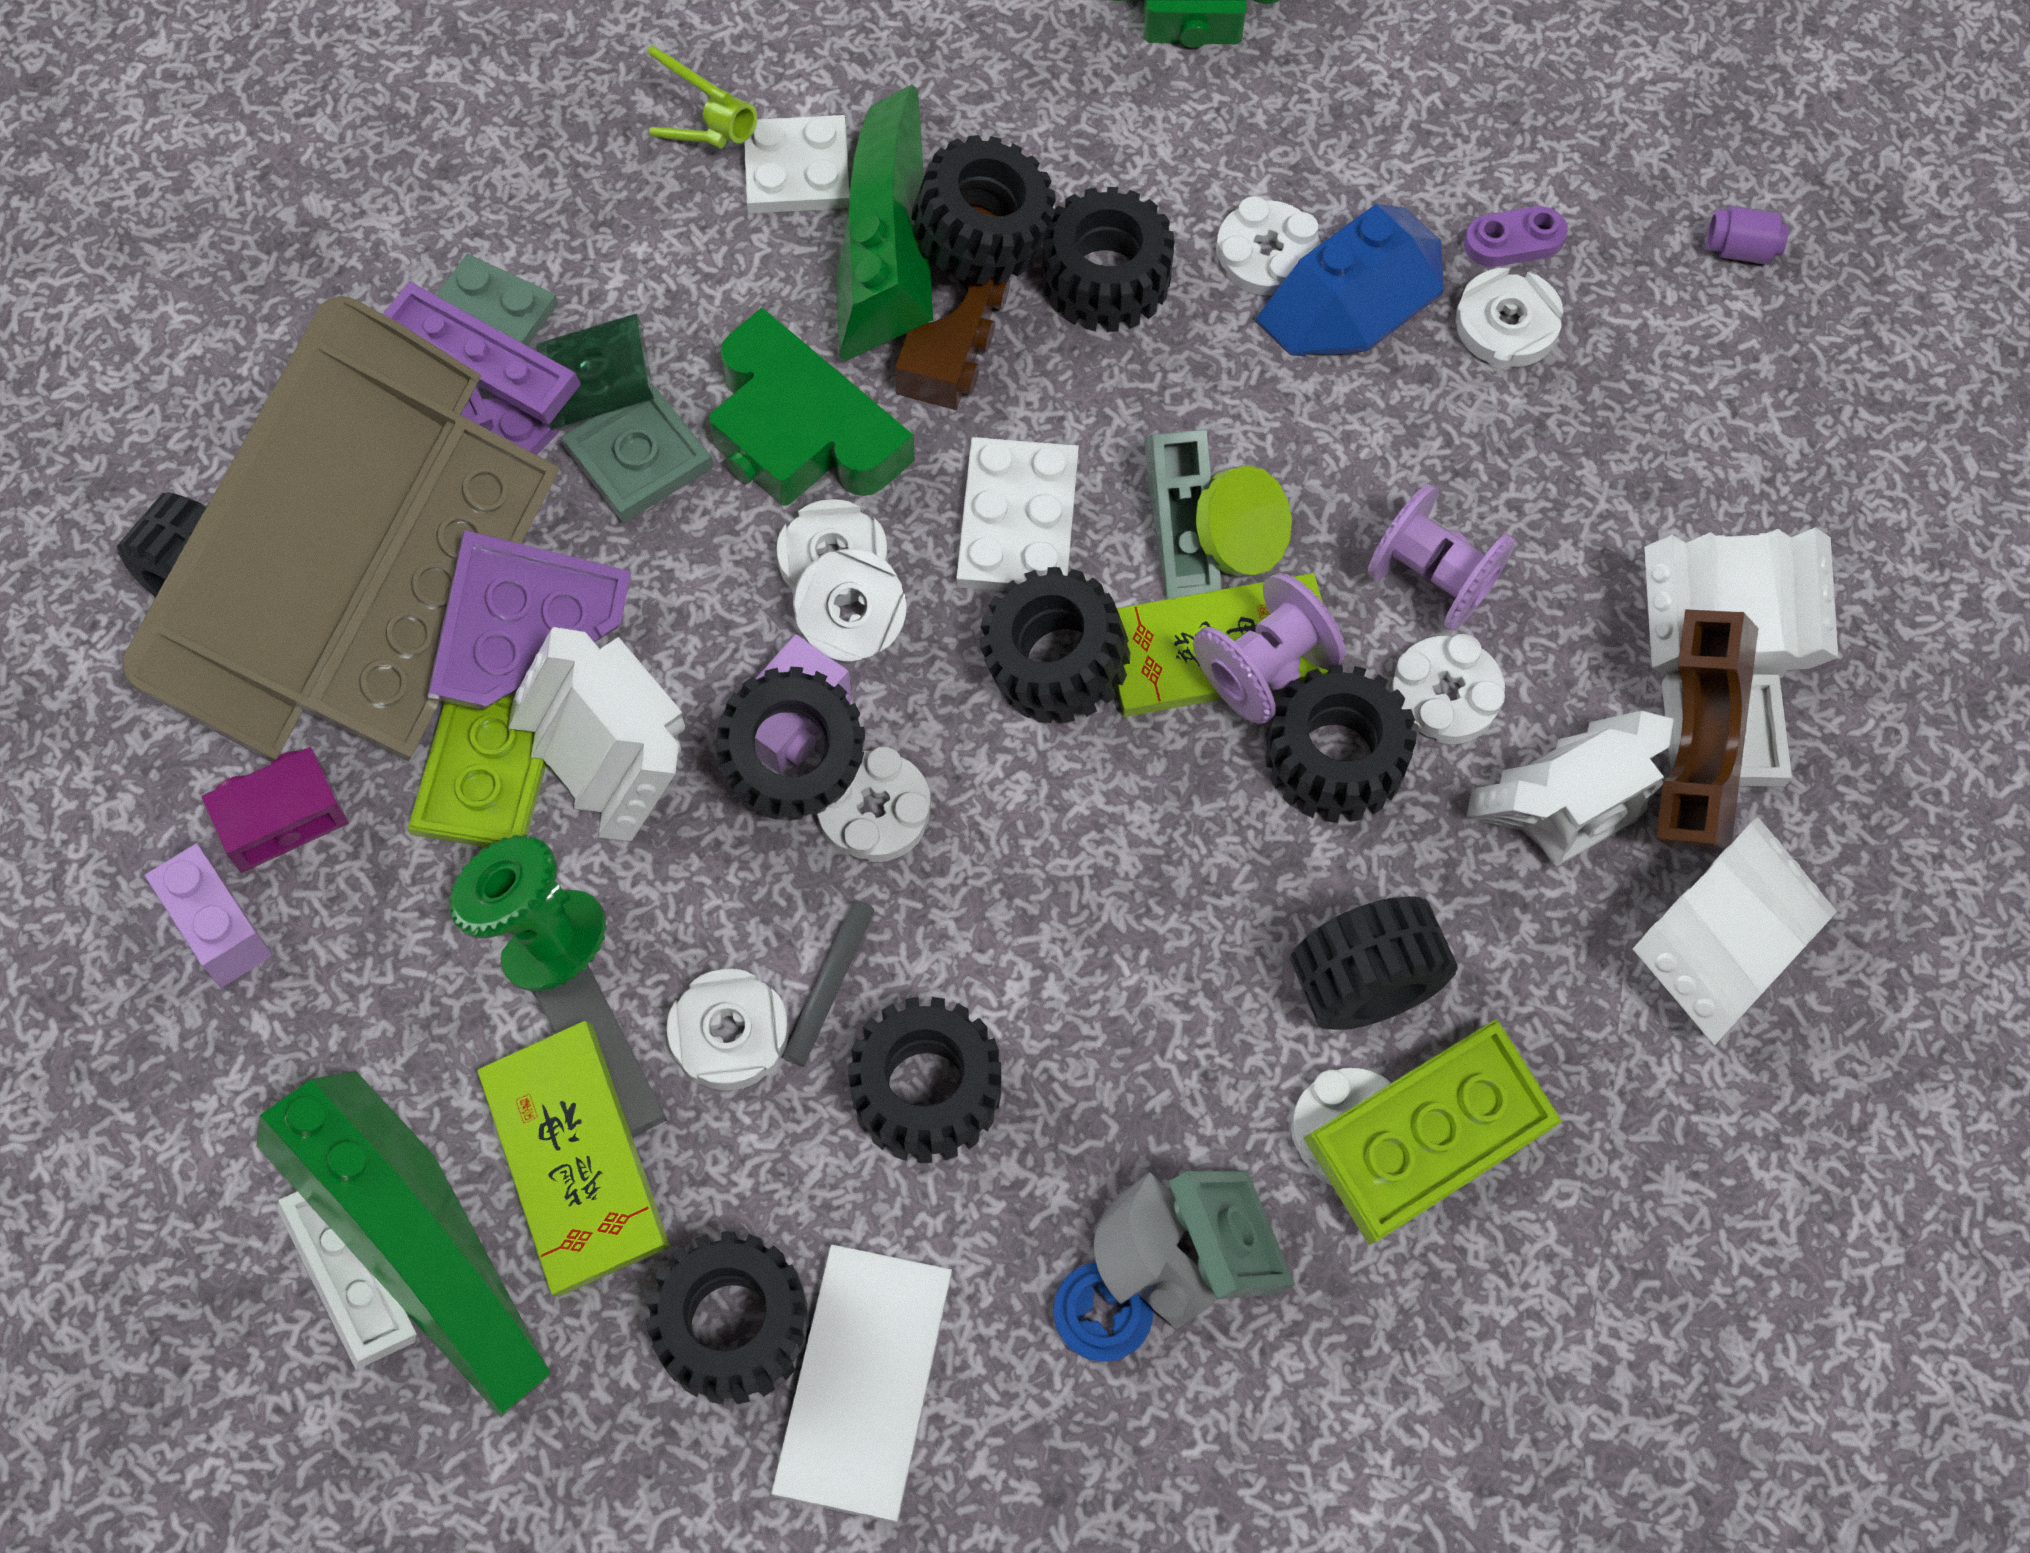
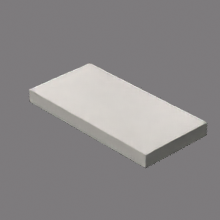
M831 1244L771 1493L773 1497L898 1524L952 1277V1269Z

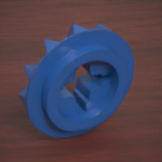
M1092 1262L1070 1273L1059 1287L1054 1302L1055 1328L1071 1352L1087 1358L1092 1363L1119 1362L1135 1350L1141 1348L1152 1326L1153 1308L1137 1293L1120 1304L1105 1285L1096 1262ZM1093 1288H1097L1099 1296H1103L1107 1305H1129L1113 1316V1336L1109 1337L1106 1329L1103 1330L1099 1321H1078V1319L1084 1318L1085 1314L1093 1310V1299L1095 1296Z

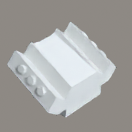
M1812 528L1793 537L1788 536L1779 529L1769 533H1759V535L1725 537V535L1716 536L1710 532L1687 543L1674 535H1670L1644 547L1653 669L1665 675L1667 673H1680L1678 662L1685 609L1744 612L1759 628L1753 674L1779 675L1782 678L1787 670L1810 669L1838 658L1831 537L1818 528Z
M552 627L513 698L508 728L535 732L531 757L543 759L566 785L575 798L574 809L602 812L598 838L632 841L676 773L677 756L681 752L678 735L685 730V725L682 719V711L619 637L599 649L584 631Z
M1637 711L1589 722L1587 733L1558 739L1557 748L1526 766L1503 770L1500 784L1473 788L1466 818L1522 830L1542 848L1553 865L1557 867L1637 821L1648 809L1649 805L1647 803L1652 795L1663 785L1662 779L1664 777L1651 761V758L1669 748L1674 718Z
M1757 817L1719 855L1692 888H1688L1665 915L1648 930L1633 950L1709 1040L1716 1045L1837 911L1820 892L1816 884L1805 874L1799 864L1784 849L1780 841L1774 837L1759 817Z

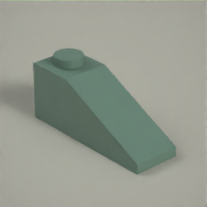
M1207 429L1147 436L1144 438L1149 494L1166 597L1171 599L1221 590L1220 569L1217 567L1219 563L1215 561L1213 555H1206L1200 545L1196 527L1198 500L1202 491L1209 489L1212 482Z

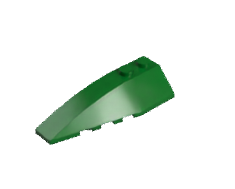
M913 84L870 106L860 132L854 156L845 233L836 272L839 356L844 361L934 320L929 256L926 257L920 249L923 240L915 239L912 230L915 221L911 220L912 209L924 178L918 89Z
M357 1071L310 1079L260 1115L257 1148L306 1200L330 1229L335 1232L349 1250L380 1282L500 1417L504 1416L550 1376L549 1368L436 1157Z

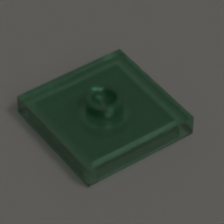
M637 313L536 344L537 352L575 372L581 383L549 424L552 430L654 399L644 331Z

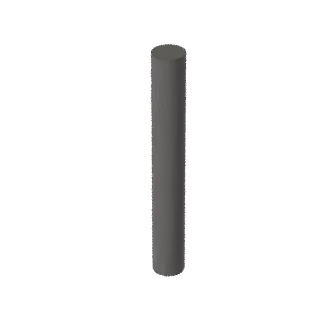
M858 900L853 901L782 1057L785 1061L801 1067L805 1066L874 913V908L869 904Z

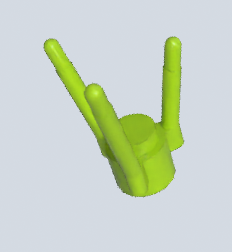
M655 46L648 47L647 52L650 56L710 97L703 109V119L709 127L708 131L651 127L649 129L651 136L671 140L709 143L718 148H723L728 139L735 143H743L750 138L757 124V111L753 105L732 96L727 91L717 88Z

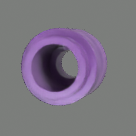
M1730 205L1727 210H1714L1708 227L1706 249L1718 252L1719 258L1769 265L1774 255L1782 256L1784 253L1789 227L1786 224H1781V214L1778 212Z

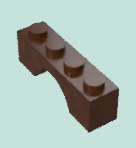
M969 204L981 213L991 216H997L988 208L976 204ZM949 268L946 269L955 276L956 272ZM968 276L965 281L958 279L967 291V295L960 306L948 316L926 323L908 332L895 365L896 395L957 411L963 393L972 395L979 374V364L974 362L979 350L984 352L989 350L995 328V321L990 320L994 308L1000 310L1004 308L1009 293L1010 279L1006 282L997 283L994 278H990L988 284H976L975 278Z
M1685 609L1678 662L1683 687L1682 732L1675 764L1669 776L1663 780L1656 839L1672 849L1721 854L1732 844L1759 630L1744 612Z

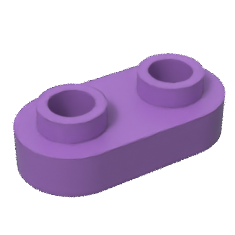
M1544 206L1483 215L1470 223L1464 240V248L1467 255L1474 262L1487 267L1548 258L1557 254L1563 247L1568 227L1560 213ZM1536 225H1542L1548 229L1543 230L1538 228ZM1488 233L1495 234V235H1497L1499 238H1492V237H1489L1487 234H1488Z

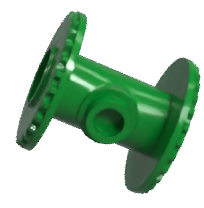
M513 835L509 839L504 837L500 842L496 843L494 841L488 848L481 849L477 856H473L470 859L468 865H464L462 873L455 879L457 881L456 884L451 887L452 894L449 897L451 918L464 934L474 938H492L508 932L513 935L501 952V965L504 974L515 986L530 992H544L546 989L553 990L560 984L562 986L565 985L569 979H575L580 971H584L587 968L589 962H593L595 953L600 951L601 942L605 940L604 933L607 930L605 912L601 904L592 895L579 890L564 891L555 882L557 861L553 851L545 842L528 835Z

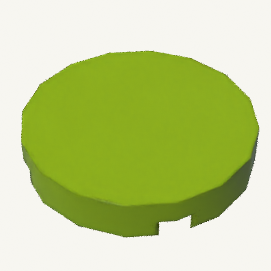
M1244 465L1219 471L1211 478L1215 480L1211 482L1209 489H1204L1198 500L1196 527L1200 545L1207 556L1213 555L1215 561L1220 564L1217 567L1226 574L1244 577L1270 571L1283 558L1290 542L1292 517L1287 496L1279 482L1264 469Z

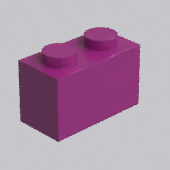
M311 746L301 751H290L281 754L270 765L249 775L228 778L216 787V790L201 796L226 854L240 873L246 872L349 824L327 774Z

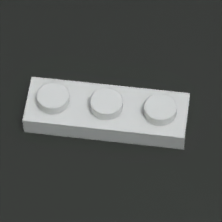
M298 1192L279 1199L277 1210L355 1370L415 1343L417 1334L405 1310L349 1250L335 1232L330 1229Z

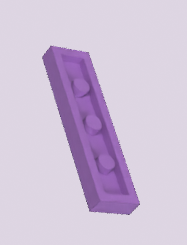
M410 281L383 313L481 374L478 386L547 425L552 422L581 385L575 372Z

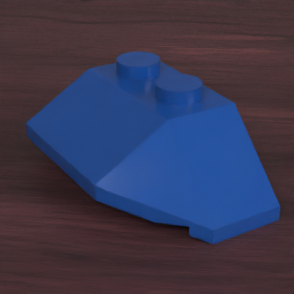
M1375 204L1301 258L1256 317L1255 322L1291 356L1305 357L1306 353L1333 355L1367 352L1443 294L1444 280L1441 240L1406 208Z

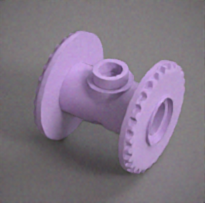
M1427 484L1412 496L1387 529L1370 561L1368 574L1372 579L1378 581L1390 571L1397 561L1408 566L1456 598L1444 621L1445 627L1456 630L1476 610L1498 579L1514 549L1515 540L1506 533L1496 541L1486 554H1483L1471 546L1467 538L1460 532L1447 530L1428 518L1436 502L1439 490L1435 486Z
M1278 573L1265 580L1263 595L1270 615L1257 624L1256 632L1249 630L1234 642L1223 632L1212 627H1204L1194 637L1193 650L1197 656L1196 659L1214 690L1237 714L1256 724L1266 723L1273 718L1276 708L1270 688L1274 690L1282 689L1298 679L1300 676L1298 668L1301 665L1300 658L1302 656L1314 665L1329 670L1330 665H1340L1346 655L1344 638L1326 606L1301 581L1299 582L1295 577H1290L1288 574Z

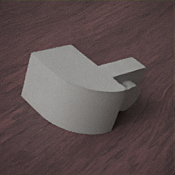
M1149 1172L1114 1199L1097 1227L1094 1239V1255L1099 1273L1105 1285L1120 1304L1137 1293L1177 1330L1211 1307L1216 1297L1213 1290L1202 1279L1198 1266L1176 1246L1186 1229L1177 1218L1174 1208L1176 1200L1174 1194Z

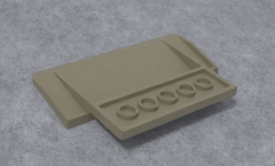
M346 296L330 298L323 302L316 311L129 644L123 657L125 677L139 692L270 762L276 761L281 754L303 710L409 762L440 700L427 698L462 534L467 530L522 544L560 467L461 415L479 383L481 374L399 322L360 301Z

